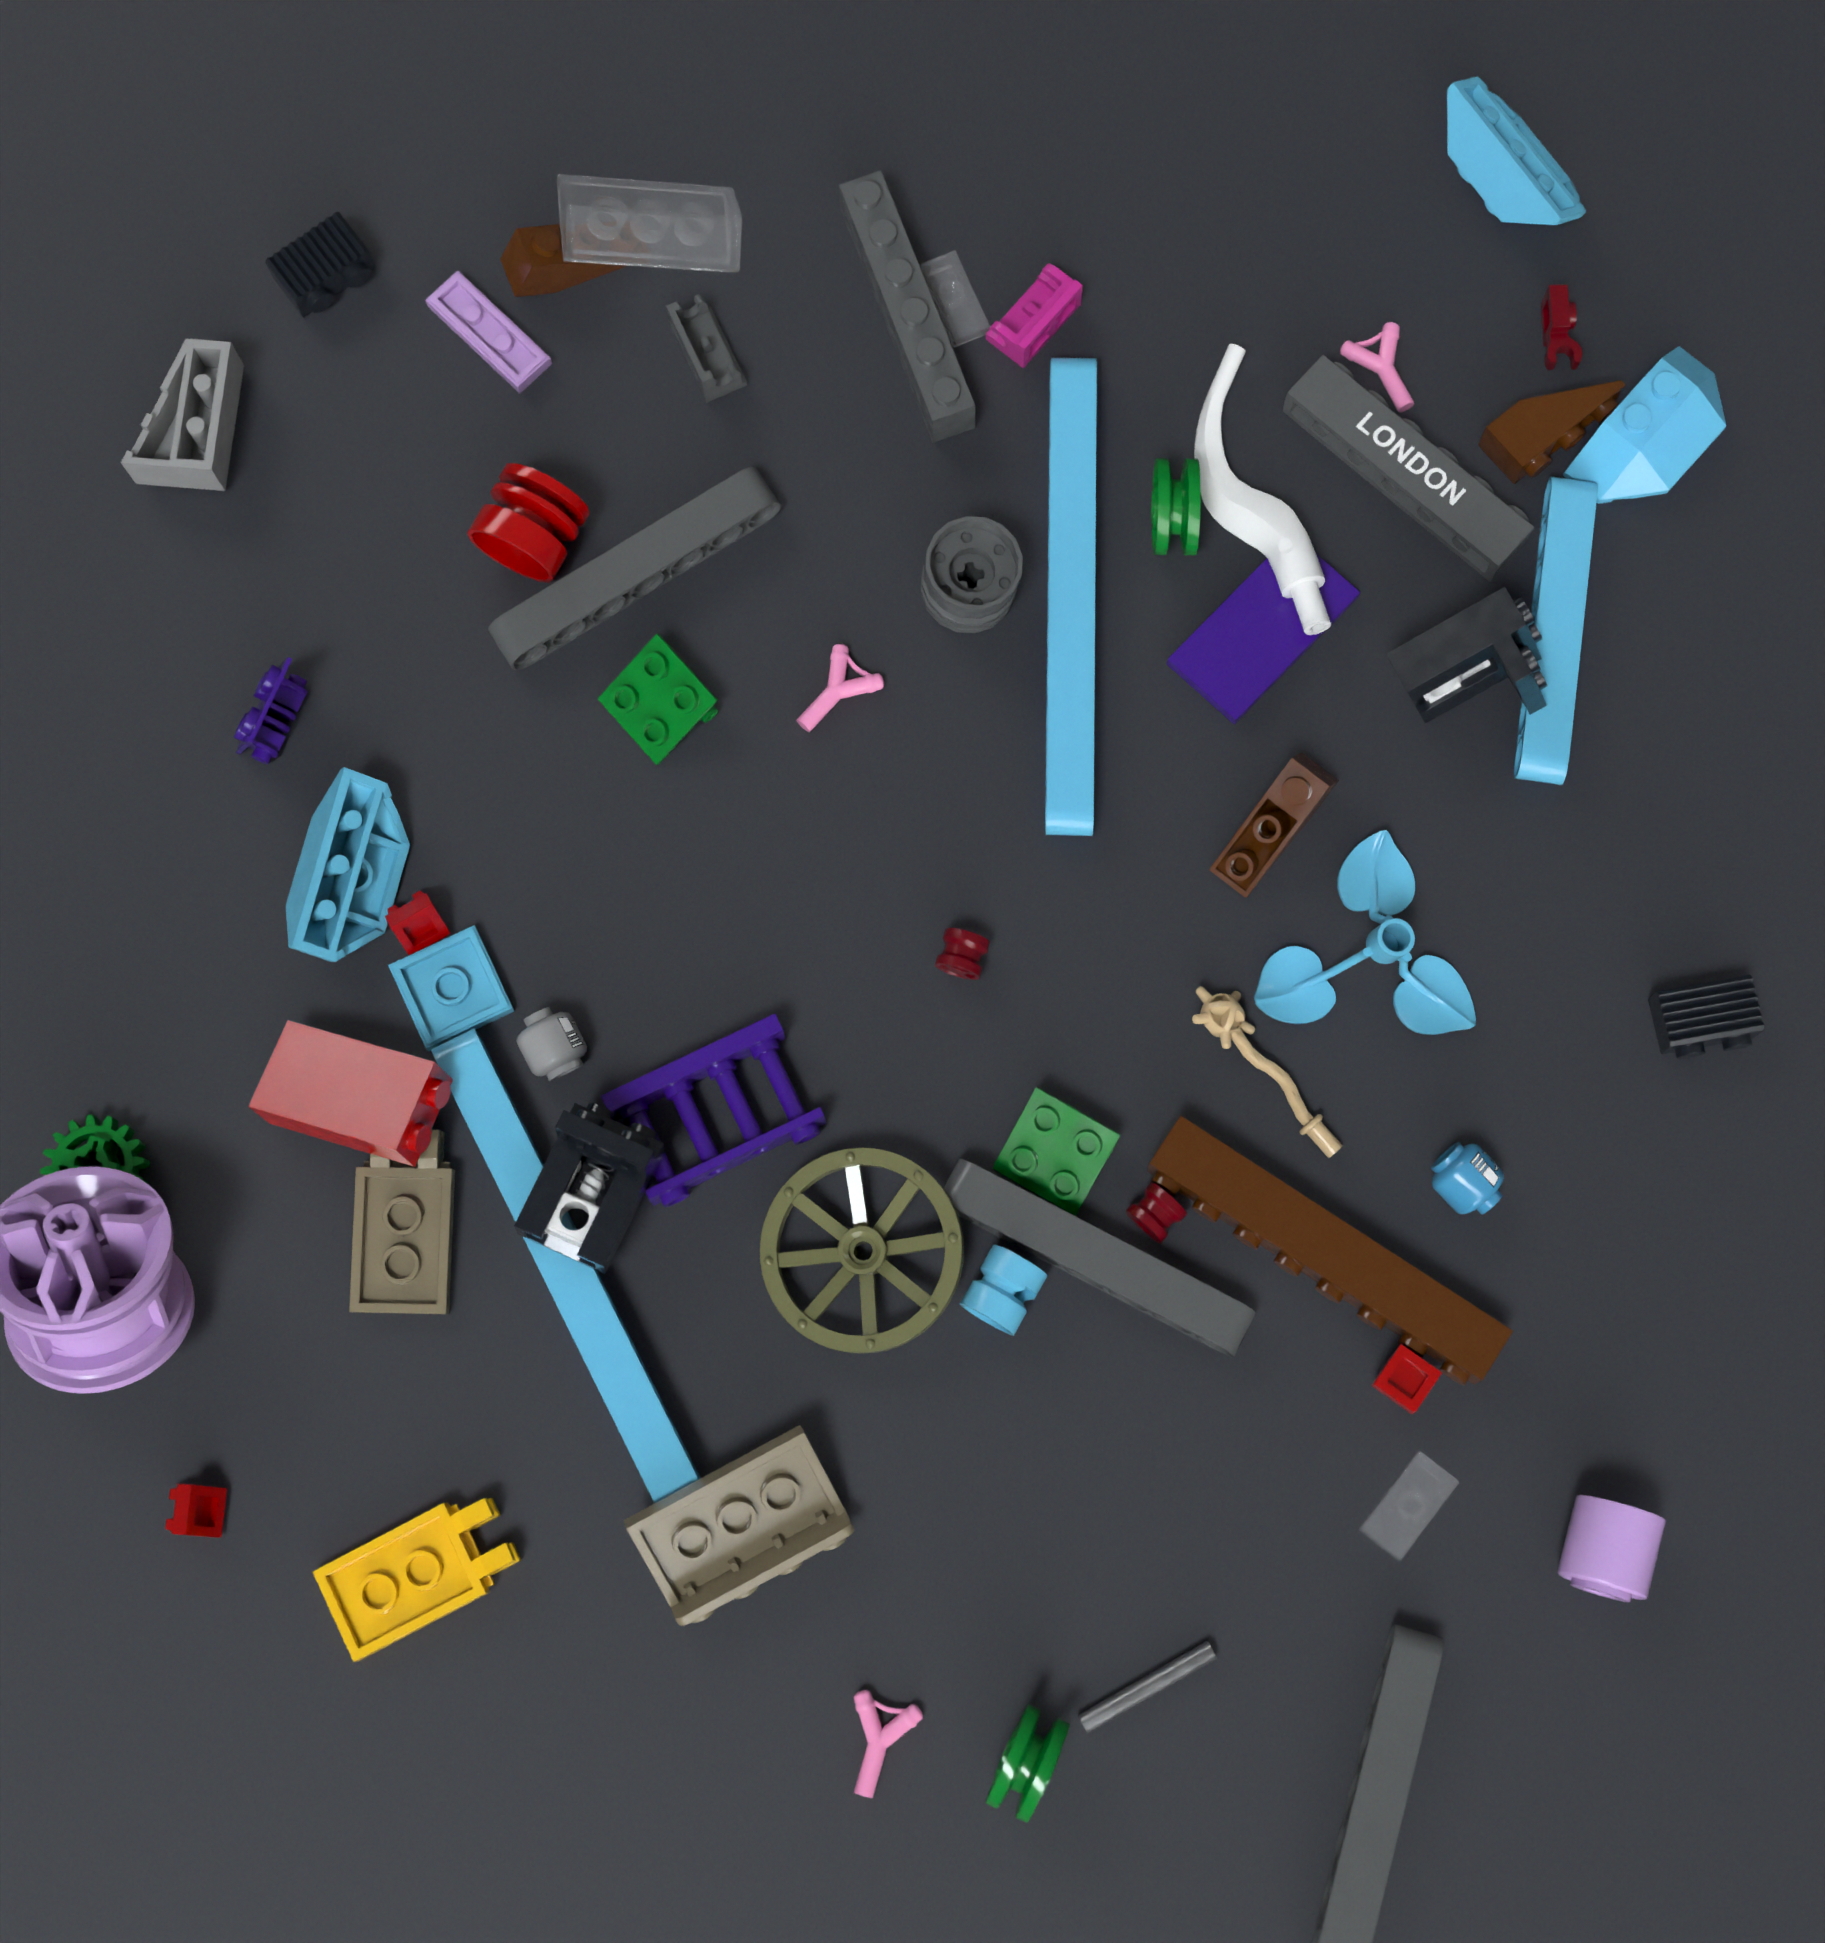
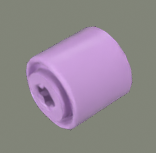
M1576 1495L1557 1573L1561 1577L1570 1580L1572 1587L1592 1594L1623 1602H1630L1631 1598L1645 1600L1649 1594L1666 1520L1653 1513L1618 1502L1592 1496Z

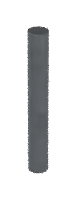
M1208 1641L1081 1713L1078 1715V1718L1088 1734L1217 1659Z

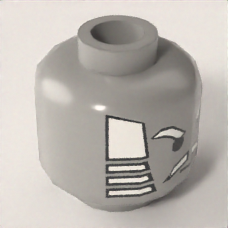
M546 1007L524 1019L527 1028L518 1034L516 1041L534 1075L538 1077L547 1076L549 1081H553L583 1065L580 1058L587 1052V1045L573 1017L569 1013L559 1012L552 1014L550 1008Z

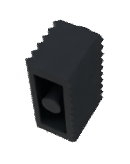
M334 212L332 217H327L324 222H319L317 227H312L309 232H304L302 237H297L295 242H290L287 247H282L280 252H275L272 257H267L265 261L273 279L302 317L310 312L319 313L324 311L332 304L335 295L348 286L350 288L361 286L368 280L371 271L376 268L369 250L339 212Z
M1751 975L1657 991L1648 999L1661 1054L1675 1053L1677 1059H1688L1706 1053L1704 1047L1722 1044L1723 1051L1746 1048L1753 1045L1752 1038L1764 1031L1765 1024L1762 1022L1760 1005L1758 1004V997L1755 994V986L1753 985V977Z

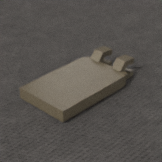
M431 1130L432 1136L429 1146L421 1153L415 1167L370 1154V1161H364V1167H356L349 1312L449 1314L455 1170L450 1169L451 1162H443L445 1132Z

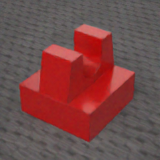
M421 891L412 895L414 900L398 908L395 904L388 908V915L385 916L390 928L408 955L420 951L451 934L427 893L423 894Z
M1400 1344L1371 1386L1410 1414H1414L1442 1372Z
M177 1484V1488L170 1489L169 1499L175 1500L173 1519H166L165 1529L170 1530L171 1534L221 1538L227 1488Z

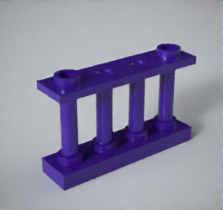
M772 1014L601 1095L606 1109L615 1114L614 1121L623 1118V1121H629L631 1126L633 1123H639L652 1130L654 1128L647 1115V1112L650 1111L648 1105L666 1097L667 1101H673L698 1153L701 1164L675 1175L664 1151V1155L654 1173L658 1184L645 1190L653 1206L661 1202L664 1207L675 1205L690 1196L688 1189L791 1140H793L795 1145H799L815 1138L821 1133L819 1127L826 1124L821 1108L819 1107L808 1113L805 1112L777 1053L780 1049L778 1043L786 1040L776 1014ZM750 1056H753L754 1060H760L789 1121L764 1134L734 1074V1071L737 1069L735 1064ZM708 1076L711 1081H717L745 1140V1143L720 1155L690 1093L693 1090V1083Z

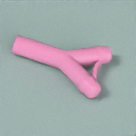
M1387 322L1383 325V330L1369 340L1357 343L1350 340L1345 341L1340 349V354L1349 361H1353L1377 373L1397 411L1401 413L1410 409L1414 405V401L1394 366L1397 342L1399 340V325L1394 322ZM1381 339L1379 355L1364 348L1373 345Z
M836 644L832 648L827 688L796 720L809 733L841 699L865 693H874L882 690L884 687L882 675L880 673L870 674L859 668L849 657V648L844 644ZM847 663L856 673L863 677L845 681Z
M862 1690L854 1695V1702L868 1744L853 1793L873 1798L887 1748L911 1728H914L923 1719V1713L915 1704L909 1705L906 1709L888 1707L873 1699L870 1691ZM876 1707L885 1712L899 1715L882 1728Z

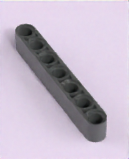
M745 468L503 613L490 624L488 632L513 670L527 668L762 526L779 512L781 504L757 468Z
M958 1159L943 1187L959 1217L1225 1355L1235 1357L1256 1315L1253 1309L1240 1301L971 1162Z
M1393 1624L1391 1627L1312 1943H1372L1442 1659L1444 1639L1442 1637Z

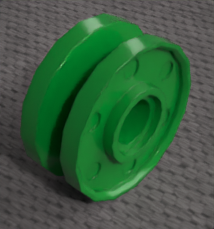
M1155 458L1151 495L1153 555L1167 554L1171 534H1179L1183 555H1196L1201 513L1199 460L1185 459L1181 478L1172 479L1168 458Z
M1029 1704L1026 1706L1017 1727L1013 1730L985 1801L986 1804L997 1809L1010 1790L1019 1793L1015 1817L1026 1823L1030 1820L1049 1783L1070 1727L1069 1723L1057 1718L1045 1737L1037 1734L1036 1729L1040 1709Z

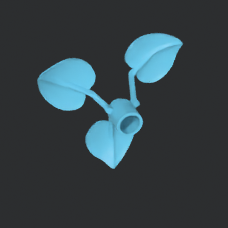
M1387 830L1379 831L1359 843L1344 860L1337 878V889L1343 904L1352 911L1369 910L1370 919L1381 924L1367 936L1366 948L1326 971L1322 970V963L1313 951L1299 946L1283 948L1274 953L1263 966L1254 994L1257 1007L1271 1018L1289 1024H1307L1324 1017L1335 1004L1336 994L1327 979L1368 957L1381 964H1390L1398 960L1399 975L1405 981L1400 983L1394 990L1393 1005L1398 1018L1407 1028L1424 1035H1437L1471 1029L1476 1025L1475 1010L1470 993L1462 978L1451 964L1437 956L1424 955L1414 961L1410 972L1408 970V962L1412 959L1409 952L1414 946L1415 934L1407 922L1393 918L1392 915L1400 913L1412 902L1416 887L1415 878L1408 861L1398 850Z

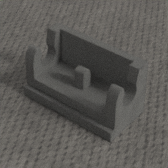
M698 294L694 298L696 304L692 308L683 310L676 301L666 305L670 328L706 403L747 386V381L711 306L708 307L704 296Z

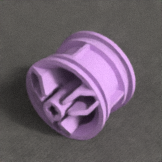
M106 1167L70 1168L32 1181L16 1191L0 1205V1311L4 1315V1331L8 1347L17 1364L27 1375L37 1382L56 1390L70 1393H98L118 1389L144 1378L173 1355L190 1328L194 1315L195 1295L189 1273L173 1251V1227L167 1207L162 1198L150 1185L132 1174Z

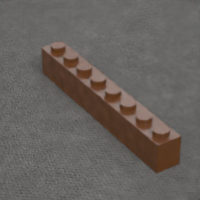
M1182 1116L1179 1117L1147 1167L1146 1171L1153 1175L1150 1180L1152 1183L1160 1186L1173 1197L1179 1192L1192 1200L1194 1203L1191 1208L1206 1220L1216 1223L1218 1219H1221L1233 1227L1235 1230L1232 1235L1246 1246L1257 1250L1261 1245L1276 1255L1273 1262L1289 1274L1298 1277L1301 1272L1317 1282L1314 1287L1315 1290L1327 1299L1337 1304L1342 1299L1359 1309L1356 1316L1370 1327L1381 1331L1385 1326L1400 1336L1398 1340L1399 1345H1404L1421 1358L1428 1354L1442 1363L1439 1370L1448 1378L1461 1385H1465L1467 1381L1472 1384L1483 1381L1513 1333V1330Z

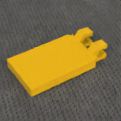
M483 1498L462 1510L459 1509L457 1504L450 1507L449 1503H442L313 1571L353 1662L360 1661L490 1593L489 1587L494 1585L491 1575L501 1572L522 1560L514 1542L504 1543L483 1555L479 1552L470 1531L501 1516L493 1498Z

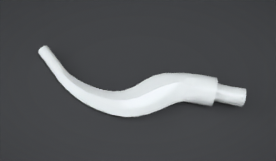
M1229 344L1206 396L1197 426L1195 459L1199 460L1201 496L1204 505L1212 517L1224 529L1258 549L1268 558L1282 596L1293 598L1304 633L1315 635L1330 628L1331 622L1319 588L1325 583V578L1307 531L1295 512L1282 500L1251 488L1240 481L1230 470L1225 457L1221 431L1222 408L1228 390L1246 352L1244 348L1238 345Z

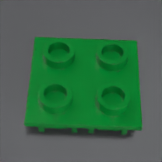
M656 634L598 698L601 704L656 765H659L700 720L707 723L718 713V710L714 707L718 699L659 634Z
M1036 1087L992 1169L1076 1216L1106 1160L1113 1152L1121 1134Z

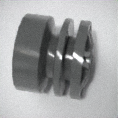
M965 516L945 524L934 534L924 559L920 594L927 612L940 625L959 633H978L993 628L1007 616L1021 580L1023 556L1016 538L1002 524L986 517ZM970 577L971 583L976 584V587L968 588L967 582L962 581V578Z

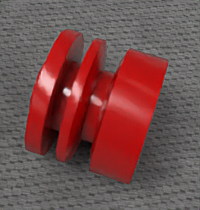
M507 463L499 475L501 483H496L490 491L492 499L499 506L484 504L470 526L467 535L479 550L509 570L539 582L550 583L555 578L567 556V551L560 541L572 542L577 538L579 534L577 526L583 525L590 514L588 506L572 490L549 475L522 464Z

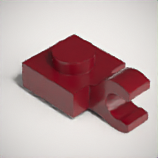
M1549 285L1540 305L1543 347H1547L1544 364L1547 370H1553L1557 362L1556 354L1563 353L1570 358L1571 370H1576L1582 358V349L1568 335L1569 329H1574L1576 325L1575 302H1569L1568 285Z

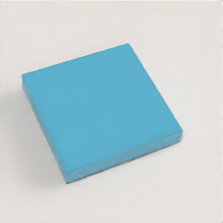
M475 925L388 965L424 1046L428 1051L473 1028L476 1030L515 1011Z

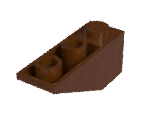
M635 216L516 228L500 260L515 297L562 291L648 259L651 256V252Z
M1620 380L1522 399L1485 428L1478 446L1513 484L1526 475L1532 479L1551 463L1552 459L1550 456L1562 447L1565 451H1568L1585 436L1586 431L1584 429L1595 420L1602 424L1619 405L1617 400L1626 385Z
M1303 753L1292 757L1209 870L1247 898L1312 818L1339 780Z

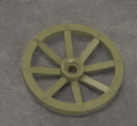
M849 1148L835 1151L811 1161L797 1171L783 1185L774 1198L763 1224L760 1241L762 1276L771 1300L780 1314L794 1329L806 1338L819 1345L847 1353L865 1354L887 1351L902 1346L924 1333L937 1321L951 1302L961 1278L964 1261V1238L957 1211L944 1188L925 1169L913 1161L893 1152L876 1148ZM862 1166L887 1169L908 1178L873 1228H870L861 1172ZM845 1169L854 1225L852 1229H847L803 1194L823 1177ZM921 1189L933 1204L939 1216L943 1232L887 1241L885 1239ZM792 1207L798 1208L839 1240L838 1247L780 1253L783 1227ZM870 1244L872 1246L873 1252L868 1260H859L858 1245ZM945 1248L942 1273L931 1296L888 1261L889 1256ZM841 1262L843 1267L803 1312L791 1296L785 1284L781 1268ZM878 1272L921 1307L909 1320L882 1333H879L876 1299L875 1274ZM859 1275L863 1335L837 1333L818 1324L816 1321L853 1278Z

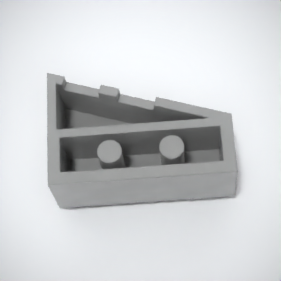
M185 339L160 387L162 393L151 414L146 413L141 423L143 430L131 452L127 450L121 461V464L136 484L225 491L244 364L231 342Z

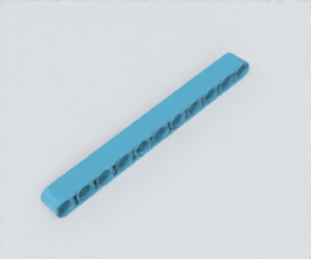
M1051 358L1045 835L1093 836L1096 358Z
M475 1028L432 1049L431 1052L437 1065L453 1079L450 1085L451 1093L516 1222L544 1163ZM567 1211L562 1218V1225L569 1230H577ZM523 1237L654 1502L656 1503L701 1479L598 1271Z

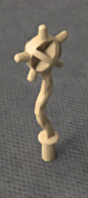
M1198 987L1196 994L1204 1004L1200 1014L1193 1015V1023L1204 1024L1213 1036L1220 1037L1221 1045L1224 1049L1231 1047L1232 1039L1242 1055L1251 1064L1276 1080L1284 1091L1295 1117L1303 1125L1299 1133L1301 1135L1307 1134L1328 1158L1334 1155L1343 1145L1321 1122L1323 1116L1318 1114L1313 1117L1309 1113L1289 1074L1275 1062L1265 1058L1253 1048L1243 1033L1251 1035L1254 1033L1255 1027L1245 1021V1012L1238 1003L1241 993L1234 991L1231 995L1219 993L1212 996L1204 987Z

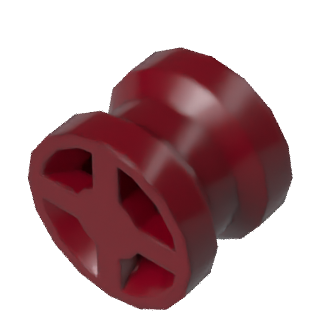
M945 929L943 935L945 948L943 953L937 955L935 967L952 976L978 980L982 972L979 962L981 956L988 952L990 941L981 935L963 929Z
M1152 1182L1145 1189V1197L1139 1203L1131 1204L1125 1211L1132 1222L1146 1235L1160 1244L1168 1236L1167 1229L1173 1223L1181 1222L1187 1215L1183 1207L1170 1194Z

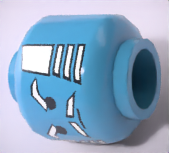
M1457 1142L1448 1148L1431 1166V1169L1435 1172L1432 1177L1433 1189L1458 1214H1468L1474 1210H1477L1481 1215L1485 1214L1503 1196L1498 1189L1503 1183L1504 1172L1477 1144L1463 1146L1460 1142Z

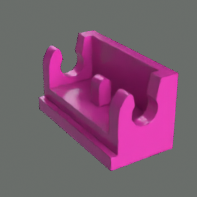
M1048 263L1042 269V273L1038 276L1036 282L1000 321H995L990 326V330L986 333V340L1024 369L1080 307L1083 285L1077 280L1071 279L1056 266Z

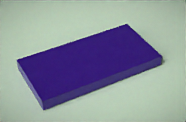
M1317 555L1325 578V583L1319 588L1332 625L1358 599L1360 592ZM1267 558L1167 659V665L1235 725L1327 630L1315 635L1304 633L1293 598L1282 596L1276 576Z

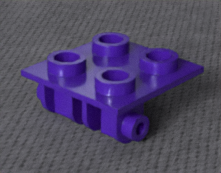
M287 657L279 667L272 664L268 672H264L253 694V697L259 699L260 702L257 708L252 706L249 712L244 714L235 731L233 738L240 740L235 753L240 755L249 747L254 750L251 757L261 763L269 764L271 758H277L286 736L276 731L288 734L290 728L284 723L266 715L267 711L285 720L294 721L296 716L282 707L297 713L304 697L308 693L304 689L307 684L305 679L295 674H290L288 680L284 678L292 658Z

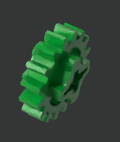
M91 1114L87 1115L85 1127H82L74 1120L68 1121L70 1134L65 1136L55 1132L52 1135L59 1145L56 1150L44 1149L42 1154L52 1159V1163L50 1166L41 1168L40 1174L45 1176L70 1168L89 1167L91 1163H102V1167L132 1174L148 1183L147 1180L139 1176V1170L149 1167L150 1161L138 1157L137 1154L142 1152L146 1145L139 1139L131 1140L135 1133L134 1129L126 1124L118 1129L119 1121L110 1116L105 1118L101 1126L99 1118ZM88 1140L87 1144L75 1149L82 1142ZM116 1144L120 1146L123 1152L125 1166H121L117 1158L119 1148Z

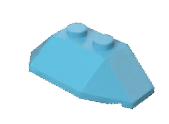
M1479 77L1453 82L1447 89L1448 156L1456 164L1460 176L1465 181L1471 183L1482 197L1487 210L1498 217L1501 222L1558 225L1581 218L1586 209L1580 202L1579 194L1573 182L1522 118L1499 96L1488 91L1487 84Z
M1680 346L1666 354L1601 424L1564 472L1563 476L1567 479L1596 482L1598 484V504L1618 499H1634L1667 494L1726 428L1715 374Z
M346 767L340 769L311 818L286 902L289 948L330 962H336L385 933L388 924L385 918L388 915L387 909L393 906L410 847L399 813L391 799L392 794L388 783Z

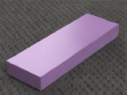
M456 271L426 299L427 306L518 393L526 389L552 365L550 357L459 271Z

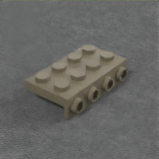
M801 1425L624 1520L629 1535L670 1605L673 1616L679 1626L698 1623L707 1619L716 1608L735 1598L741 1599L751 1595L760 1584L779 1574L785 1575L795 1571L804 1560L821 1551H829L839 1547L855 1530Z

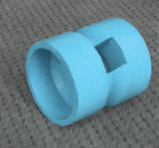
M993 1244L980 1267L984 1277L982 1280L972 1281L960 1302V1306L987 1324L1014 1336L1027 1313L1024 1306L1025 1300L1035 1299L1048 1275L1021 1256Z

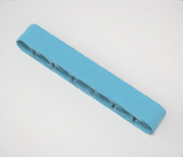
M1550 476L1547 482L1543 501L1531 614L1535 620L1534 623L1542 636V640L1535 644L1542 658L1537 663L1548 685L1540 690L1547 706L1530 715L1521 700L1514 761L1515 779L1563 785L1567 774L1598 484L1596 482Z

